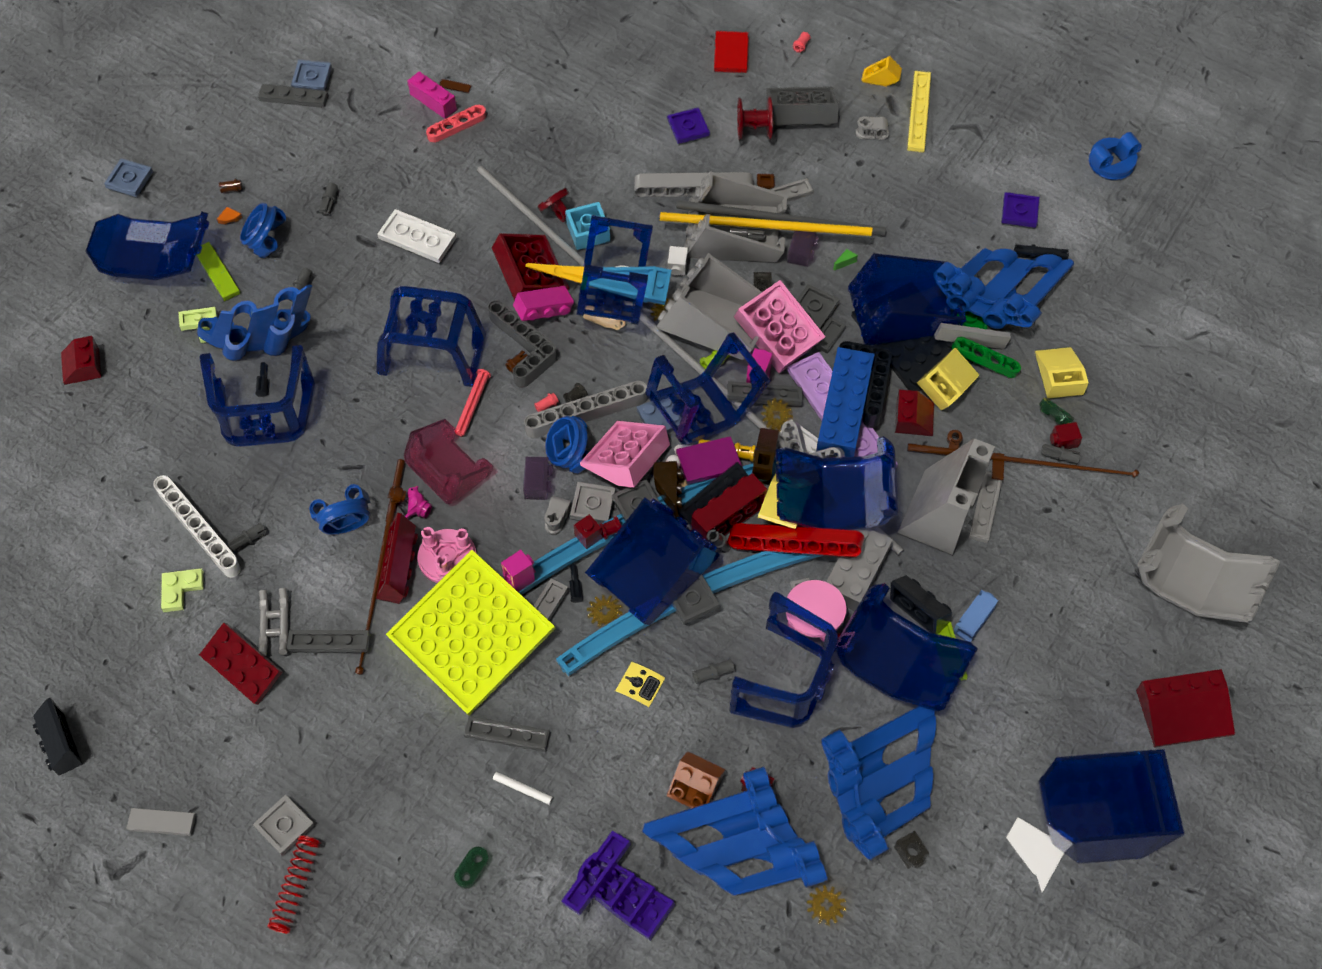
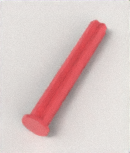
M477 370V378L455 429L456 435L463 437L466 434L487 379L491 377L487 370Z

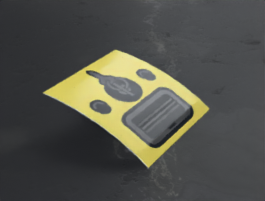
M631 662L615 691L650 707L665 677L644 666Z

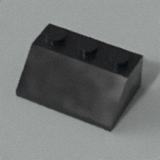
M906 575L891 582L890 600L931 634L936 636L951 622L952 612L950 607L945 603L941 604L930 591L926 592L917 580L910 579Z
M51 697L46 699L33 715L35 720L33 728L36 734L41 737L42 741L39 742L43 753L47 754L48 759L45 762L50 771L53 770L59 776L83 765L64 712Z

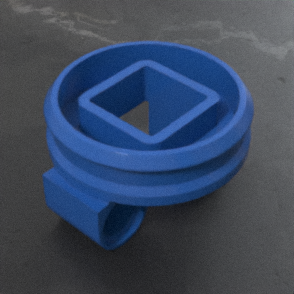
M1132 132L1125 133L1120 139H1101L1091 149L1089 164L1094 172L1103 178L1111 180L1123 179L1133 172L1137 163V153L1140 152L1142 144ZM1111 153H1115L1121 161L1111 165L1114 159Z
M267 203L257 205L248 216L240 235L242 245H247L259 257L265 258L277 249L278 244L268 233L286 221V214L276 206L269 207Z
M564 416L555 421L547 434L545 450L549 461L553 465L569 468L570 472L577 474L586 469L580 465V462L589 453L588 450H585L587 444V424L585 421L576 416ZM563 439L568 440L570 442V445L565 449L563 445Z
M356 484L349 485L345 490L346 500L329 505L321 499L314 500L309 507L311 517L319 524V530L325 534L335 535L353 531L363 526L370 518L371 514L368 511V503L371 501L368 493ZM359 492V496L354 499L355 494Z

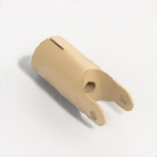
M590 303L585 308L583 314L584 319L603 327L619 330L626 324L624 319Z

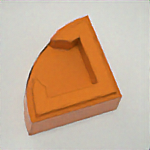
M226 207L217 218V222L220 224L237 222L242 218V215Z

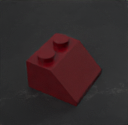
M93 336L73 339L61 352L64 385L102 378L99 347Z
M899 389L896 401L895 433L933 436L934 402L919 391Z

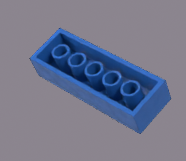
M841 347L837 348L816 452L831 447H838L843 450L844 458L854 459L874 359L873 353Z

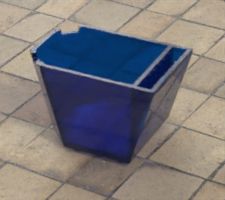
M1165 749L1056 757L1038 781L1052 843L1078 864L1142 859L1185 834Z

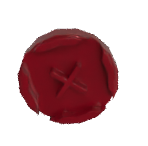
M564 188L550 196L545 202L538 205L540 212L551 207L557 218L561 222H565V210L567 208L561 199L570 194L568 189Z

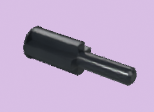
M265 362L260 363V376H257L255 394L258 397H265L267 395L268 379L265 376Z
M571 564L572 580L569 581L570 601L578 603L582 601L580 580L577 579L576 565Z

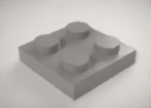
M577 482L570 519L581 520L590 514L597 523L609 520L613 505L612 495L615 494V488Z
M284 795L253 824L282 856L298 842L299 836H304L315 826L287 795Z

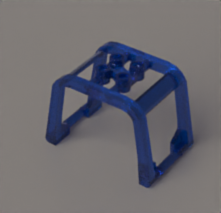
M592 215L576 315L615 319L638 325L648 275L629 272V275L603 271V267L592 266L591 262L596 235L608 231V226L610 225L634 230L633 236L642 243L638 267H645L653 225ZM599 278L628 282L638 289L636 300L598 288H589V282ZM587 295L595 296V299H589ZM629 301L633 302L632 306L625 305L623 302ZM585 305L593 306L594 310L585 309ZM622 312L632 313L631 317L622 315Z
M408 286L395 288L391 293L390 310L384 332L379 337L377 343L376 373L387 376L391 362L389 352L392 343L446 350L452 354L464 386L473 387L486 332L472 301L466 296L455 292ZM401 297H412L415 300L411 301V313L406 318L407 331L406 334L399 333L401 326L399 314ZM423 299L434 300L428 306L429 313L423 311ZM441 301L456 303L447 340L432 337L433 333L437 331L438 317L442 314ZM465 313L472 328L471 344L475 350L471 367L458 346ZM418 322L424 324L425 336L414 335V331L419 328Z
M733 332L726 336L705 371L694 379L679 383L673 374L674 368L665 355L655 358L645 394L651 402H654L675 431L678 441L686 445L726 431L738 424L771 380L736 333ZM740 351L752 367L749 374L752 389L736 411L712 377L729 353L735 355ZM664 374L672 386L657 391L661 376ZM701 386L725 420L714 423L710 417L711 412L704 407L701 398L693 394L691 390ZM669 398L674 404L672 412L681 417L679 427H677L662 406L661 400ZM696 420L700 424L706 423L707 427L700 429V427L696 423Z
M292 346L291 368L286 395L282 400L273 403L226 407L225 386L222 379L217 378L214 373L215 363L210 353L200 355L207 403L210 410L216 415L220 424L221 434L228 444L241 447L295 441L303 435L307 425L315 381L302 346ZM301 371L302 399L297 418L293 402ZM283 412L290 431L275 433V424L271 422L270 413ZM251 415H259V419L252 420ZM239 416V427L243 430L244 436L232 435L228 417ZM263 430V434L256 435V431Z
M774 592L769 601L770 614L767 619L766 629L820 657V664L810 687L803 694H795L767 687L735 676L732 682L729 711L735 715L786 727H801L811 718L817 702L822 700L827 683L829 684L835 664L832 663L831 659L837 646L838 636L832 624L782 594ZM788 612L824 632L826 636L823 647L777 620V615ZM742 692L795 705L794 715L790 717L751 706L744 698L739 697V694Z

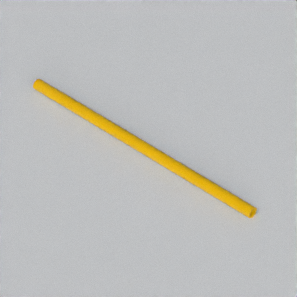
M660 212V221L698 224L705 217V215ZM710 216L709 219L710 225L872 236V227Z

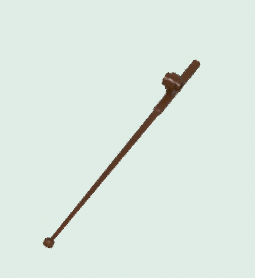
M951 430L947 435L948 448L908 443L907 451L949 455L959 448L963 436L959 430ZM993 454L990 459L1107 473L1132 475L1133 477H1136L1139 474V471L1136 469L1133 472H1125Z
M398 459L393 486L390 487L388 493L390 501L366 630H370L388 530L394 520L397 503L403 502L406 496V491L400 487L405 460ZM361 652L359 666L355 670L357 674H363L364 668L362 663L365 652Z

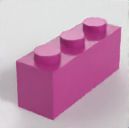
M420 71L407 80L410 95L444 119L457 110L455 96Z
M560 286L517 293L513 306L521 321L569 314L574 300L567 288Z

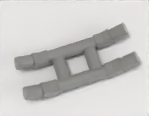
M287 588L279 589L280 610L269 611L267 590L259 591V651L264 656L267 654L268 637L279 636V654L285 655L287 653L289 610ZM280 618V628L268 629V619Z

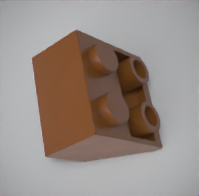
M687 751L678 764L666 796L690 808L710 803L719 787L725 769Z

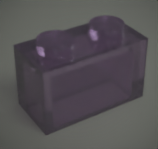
M794 231L788 251L787 263L808 267L809 261H813L815 250H813V247H817L819 237L816 236L817 232Z
M525 457L524 499L548 500V493L552 491V481H549V476L553 475V465L549 464L548 457Z

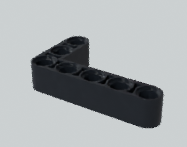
M844 341L840 343L839 347L874 354L863 423L870 428L877 427L882 414L892 353L887 348Z

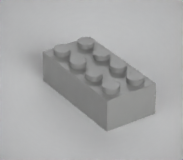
M857 523L854 530L861 532L865 537L860 555L856 557L839 556L826 582L841 592L847 608L858 613L890 551L893 539Z

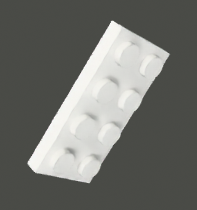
M396 209L377 234L378 239L438 263L441 262L457 238L454 232Z

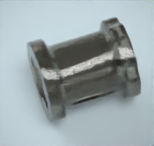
M576 383L570 392L563 394V398L568 403L586 397L588 393L581 384Z

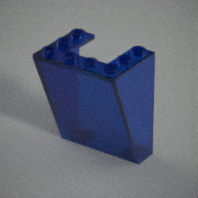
M872 254L848 285V291L851 295L852 304L860 326L861 336L866 345L933 336L940 323L962 326L966 322L962 305H958L951 313L950 307L946 302V295L941 291L934 279V273L946 261Z
M645 497L585 573L598 585L606 587L630 608L628 611L642 623L651 625L719 558L720 554L716 551L718 548L710 541L702 538L703 535L696 529L691 531L684 519L674 517L672 515L674 511L654 498L649 500Z

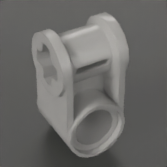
M860 117L855 134L859 139H886L889 136L888 120L885 117Z
M552 496L544 517L547 533L556 535L561 532L565 520L570 513L572 501Z

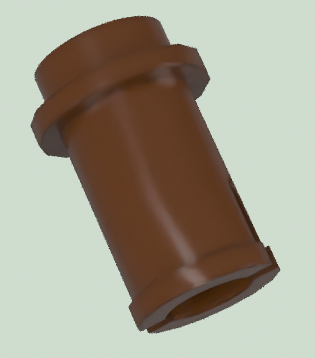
M234 179V181L219 182V187H225L220 189L221 193L239 192V190L243 189L241 180Z
M520 351L515 357L508 359L505 364L506 368L513 372V368L528 356L527 353L523 356L525 352Z

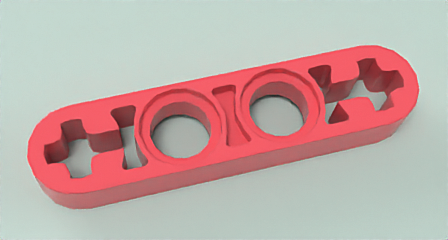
M474 105L431 125L426 130L427 139L430 142L436 143L483 121L486 118L485 107ZM462 118L468 119L466 122L459 121ZM452 125L453 128L446 129L445 126Z

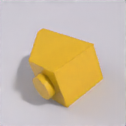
M889 56L864 68L861 81L869 84L889 86L900 80L902 68Z

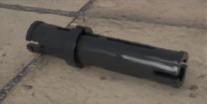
M1015 244L1014 251L1019 256H1029L1032 259L1046 254L1057 255L1062 260H1067L1069 257V249L1038 247L1035 244H1031V246Z

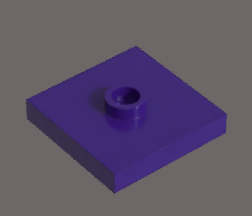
M699 107L667 115L668 123L678 144L710 136V131Z
M1005 192L1001 223L1036 228L1040 197Z

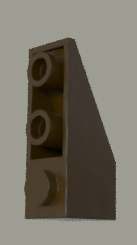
M760 428L752 471L758 479L771 481L779 430Z
M677 461L654 462L655 489L675 517H679V509H682V498L679 497V494H682V484L679 483V480H682V470L678 469Z

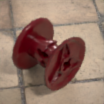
M738 97L737 128L739 140L743 137V128L753 127V129H756V127H766L767 137L769 140L772 139L773 110L771 97L767 99L766 110H756V108L753 110H743L742 99Z

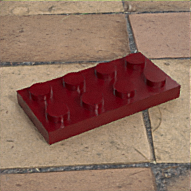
M224 622L199 654L251 702L257 705L283 673L229 624Z

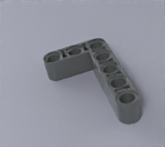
M494 300L488 305L491 322L530 353L513 368L515 385L520 388L527 387L556 362V347L554 343L528 322L521 321L519 315L499 300Z

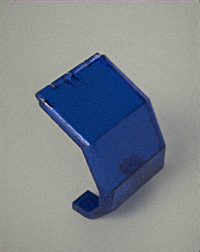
M886 437L877 438V453L859 457L821 458L786 447L776 449V464H778L776 466V481L778 482L776 484L777 516L780 517V520L809 528L864 530L886 525L898 514L895 448Z
M885 583L873 585L865 593L835 644V650L840 663L855 677L893 700L934 711L945 710L951 699L950 695H953L961 681L959 678H962L970 665L969 662L972 661L978 648L969 641L929 633L894 612L883 602L890 590Z

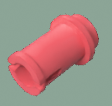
M802 32L798 40L794 41L793 49L796 52L804 51L805 45L811 38L807 32Z
M548 393L547 397L534 403L538 412L552 406H557L559 400L554 393Z

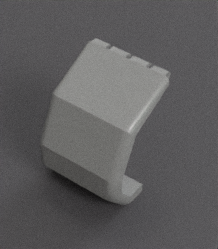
M1183 503L1169 508L1161 518L1138 562L1142 583L1157 596L1198 617L1240 622L1253 620L1259 608L1258 606H1260L1266 594L1265 590L1268 589L1274 577L1273 575L1279 567L1280 561L1272 556L1228 553L1190 534L1180 525L1188 510Z

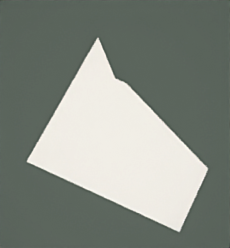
M1018 817L1006 838L1031 872L1037 876L1041 891L1043 892L1067 846Z

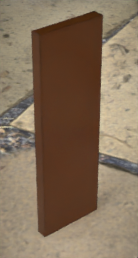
M441 79L439 84L445 89L469 93L472 86Z
M993 452V455L1004 456V454ZM992 460V479H1004V461Z

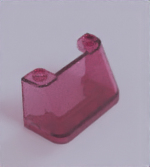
M442 419L410 432L404 451V459L407 465L446 504H451L490 476L494 466L484 458L477 460L475 463L454 442L455 428L446 419Z

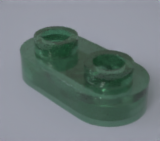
M1043 398L1039 403L1040 410L1046 415L1051 414L1054 416L1058 424L1062 425L1073 422L1074 417L1051 400Z
M473 847L462 860L454 874L455 881L459 887L464 889L472 887L489 862L488 853L484 848ZM476 857L482 858L478 863L474 861ZM464 875L470 876L468 881L462 880Z

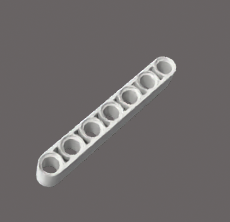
M168 476L157 477L154 481V487L164 503L224 575L230 578L237 576L241 571V566L231 550Z

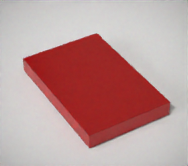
M716 31L714 72L747 73L748 32Z

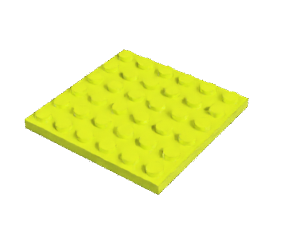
M471 550L386 635L470 716L556 628L481 557Z

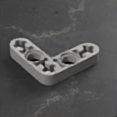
M786 421L782 425V434L787 454L795 474L810 473L840 464L844 460V452L838 447H831L807 454L800 424L796 421ZM791 426L795 427V429L792 430V432H788V429ZM795 442L800 445V450L797 453L792 450V445ZM834 453H838V456L836 457V460H835V459H827V457H826V456H831V455H833ZM817 455L822 459L819 466H816L813 462L814 457ZM803 463L804 466L801 467V469H798L797 465Z

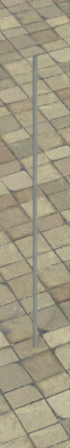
M482 166L478 167L477 171L577 263L582 267H592ZM611 293L727 399V388L664 331L658 329L657 325L628 298ZM729 400L759 429H770L741 401ZM778 436L777 445L787 453L784 440ZM818 471L809 473L830 492V485ZM873 521L866 524L869 529L889 537ZM894 540L892 541L891 549L897 555H901L904 549Z

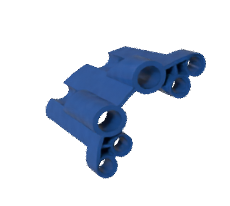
M984 248L961 268H957L952 263L944 262L934 273V279L941 291L948 297L946 301L948 306L954 311H969L982 317L986 325L994 329H1001L1006 324L1031 327L1042 314L1037 307L1038 303L1069 271L1074 262L1071 259L1062 260L1061 257L1053 254L1041 255L1035 260L1020 259L1018 254L1010 249L991 251ZM989 261L1003 263L1004 267L986 286L979 278L974 276ZM1039 266L1049 269L1028 294L1020 295L1016 292V286L1034 267Z
M764 767L743 773L747 791L644 823L642 832L651 840L663 845L676 859L698 874L709 877L720 888L734 896L798 878L802 879L806 888L827 881L826 871L820 861L815 842L805 843L795 834L788 823L785 812L776 801ZM708 825L717 829L723 835V839L695 848L678 833ZM751 858L765 860L773 864L772 869L744 878H739L735 873L726 868Z

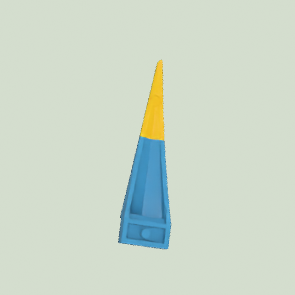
M526 264L527 268L645 303L648 301L663 305L666 302L672 271L655 266L580 267Z

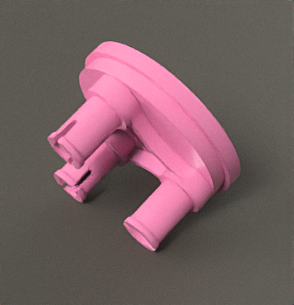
M425 527L424 531H421L423 539L418 550L417 559L424 576L438 583L471 550L476 553V549L465 529H442L434 532L432 528Z
M809 580L798 584L790 591L786 599L785 613L788 620V628L792 631L797 630L808 637H820L821 641L829 643L833 639V634L839 629L845 619L846 602L843 595L833 585L820 580Z

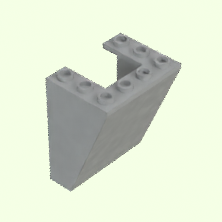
M711 171L706 178L702 179L701 186L696 188L694 196L689 199L690 202L750 209L748 205H755L759 207L751 210L781 214L787 209V195ZM690 210L688 214L705 215V217L698 224L688 223L685 231L687 240L684 244V247L688 248L687 258L699 259L702 257L704 259L709 253L717 260L776 263L784 253L785 238L781 237L778 241L779 229L749 227V229L765 230L764 240H754L730 233V228L737 226L709 224L710 216H736Z
M708 253L704 259L702 257L699 258L695 264L696 269L692 267L687 274L689 278L684 277L679 284L681 289L677 288L672 295L674 300L670 299L666 304L665 309L667 311L663 310L657 319L660 321L656 327L662 331L743 360L752 351L759 337L755 336L752 340L734 316L740 307L762 292Z
M974 438L925 469L898 533L953 555L970 507H973L995 446Z

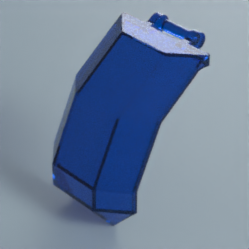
M201 211L200 215L175 222L132 219L116 214L95 222L85 252L98 272L113 277L160 280L191 272L195 256L201 253V244L205 230L209 227L208 213Z

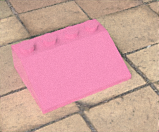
M781 280L740 307L734 316L752 340L755 336L759 337L756 346L760 350L763 349L772 353L771 364L778 373L785 370L787 366L792 365L826 337Z
M616 421L583 458L580 465L618 486L634 488L653 466L654 462L669 447L670 442L666 426Z

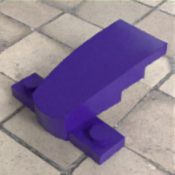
M612 830L598 851L583 862L579 869L577 880L561 902L578 915H581L594 897L617 918L648 940H651L675 906V903L656 891L652 885L637 878L635 873L617 865L631 843Z

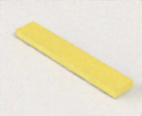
M914 71L907 151L924 152L931 72Z

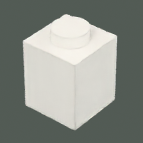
M670 246L668 269L672 270L671 274L685 275L688 248Z

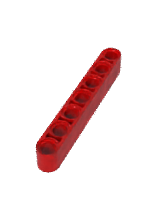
M736 523L730 531L727 542L734 549L856 557L861 553L865 537L856 530L796 527L794 529L788 526Z

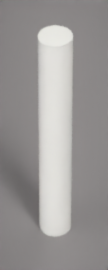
M496 772L493 776V780L550 805L553 800L552 796Z

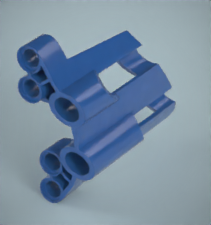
M306 285L301 290L294 287L285 288L276 295L272 305L259 309L251 301L237 303L231 311H221L219 318L201 319L198 322L197 334L209 344L222 348L223 355L229 360H239L245 356L247 351L264 350L270 356L281 355L286 350L288 341L308 327L311 316L305 309L312 285ZM286 299L293 301L290 309L277 311L281 301ZM248 313L251 319L248 330L242 326H234L233 318L237 314ZM279 318H284L286 321L282 322ZM202 327H208L210 330H204ZM233 342H238V343H240V344L234 345V344H232V343H233Z
M927 701L850 743L840 731L841 729L821 740L829 764L828 782L832 794L837 798L842 814L844 833L850 842L853 841L856 848L869 860L889 850L883 837L923 813L931 806L930 794L933 785V768L930 766V755L936 731V705L931 701ZM918 729L916 749L890 764H885L882 760V755L886 746L911 731ZM915 782L913 801L885 815L880 802L886 796Z

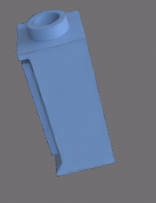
M981 589L959 622L956 623L954 634L970 644L996 608L999 600L993 594Z

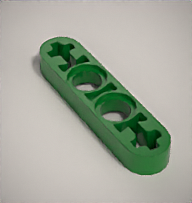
M965 337L956 338L952 345V350L956 348L964 358L1004 376L1014 378L1021 370V365L1018 361ZM974 351H979L982 356H977ZM991 358L996 359L999 364L993 363Z

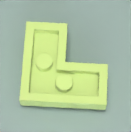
M215 307L178 312L181 331L197 329L198 322L203 318L217 317ZM202 327L204 330H210L208 327ZM199 337L201 343L206 342Z
M202 569L162 573L161 609L163 612L184 610V592L203 590Z

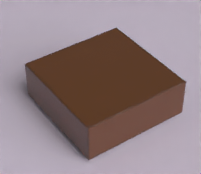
M757 174V186L768 190L773 189L774 174Z

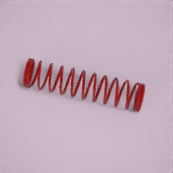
M301 835L298 837L299 842L296 843V846L299 850L293 851L294 856L297 858L291 859L290 862L293 866L287 868L291 875L284 876L288 883L281 885L284 892L278 893V896L282 900L275 902L276 906L280 909L272 910L276 917L270 918V922L267 925L269 929L286 934L291 931L288 926L272 922L271 920L277 919L293 923V920L283 918L274 911L297 914L295 911L287 910L277 903L286 902L299 906V903L289 901L280 894H292L302 897L301 894L290 892L283 886L292 885L305 889V886L294 884L287 880L286 877L308 880L306 877L292 873L289 869L297 868L311 872L310 869L299 867L292 862V860H302L314 864L313 861L301 858L295 854V852H305L310 855H317L315 852L304 850L298 846V844L302 843L310 847H320V841L309 836Z

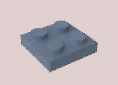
M298 60L291 86L325 91L332 68L331 63Z
M120 159L104 185L107 189L137 197L153 173V170L149 166Z
M671 394L637 406V412L644 424L666 426L667 434L686 426V420Z

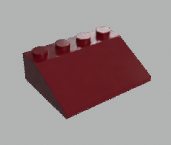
M499 233L492 246V250L514 301L517 293L560 286H565L569 290L566 279L526 267L527 263L559 265L545 235Z
M1222 669L1145 680L1136 689L1154 748L1235 735L1229 689Z

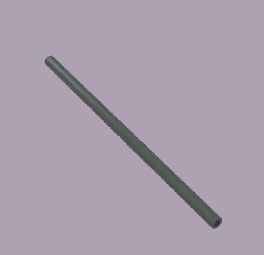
M682 200L677 201V209L751 219L872 227V235L885 236L886 227Z

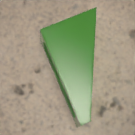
M846 249L835 261L833 270H838L857 262L858 255Z

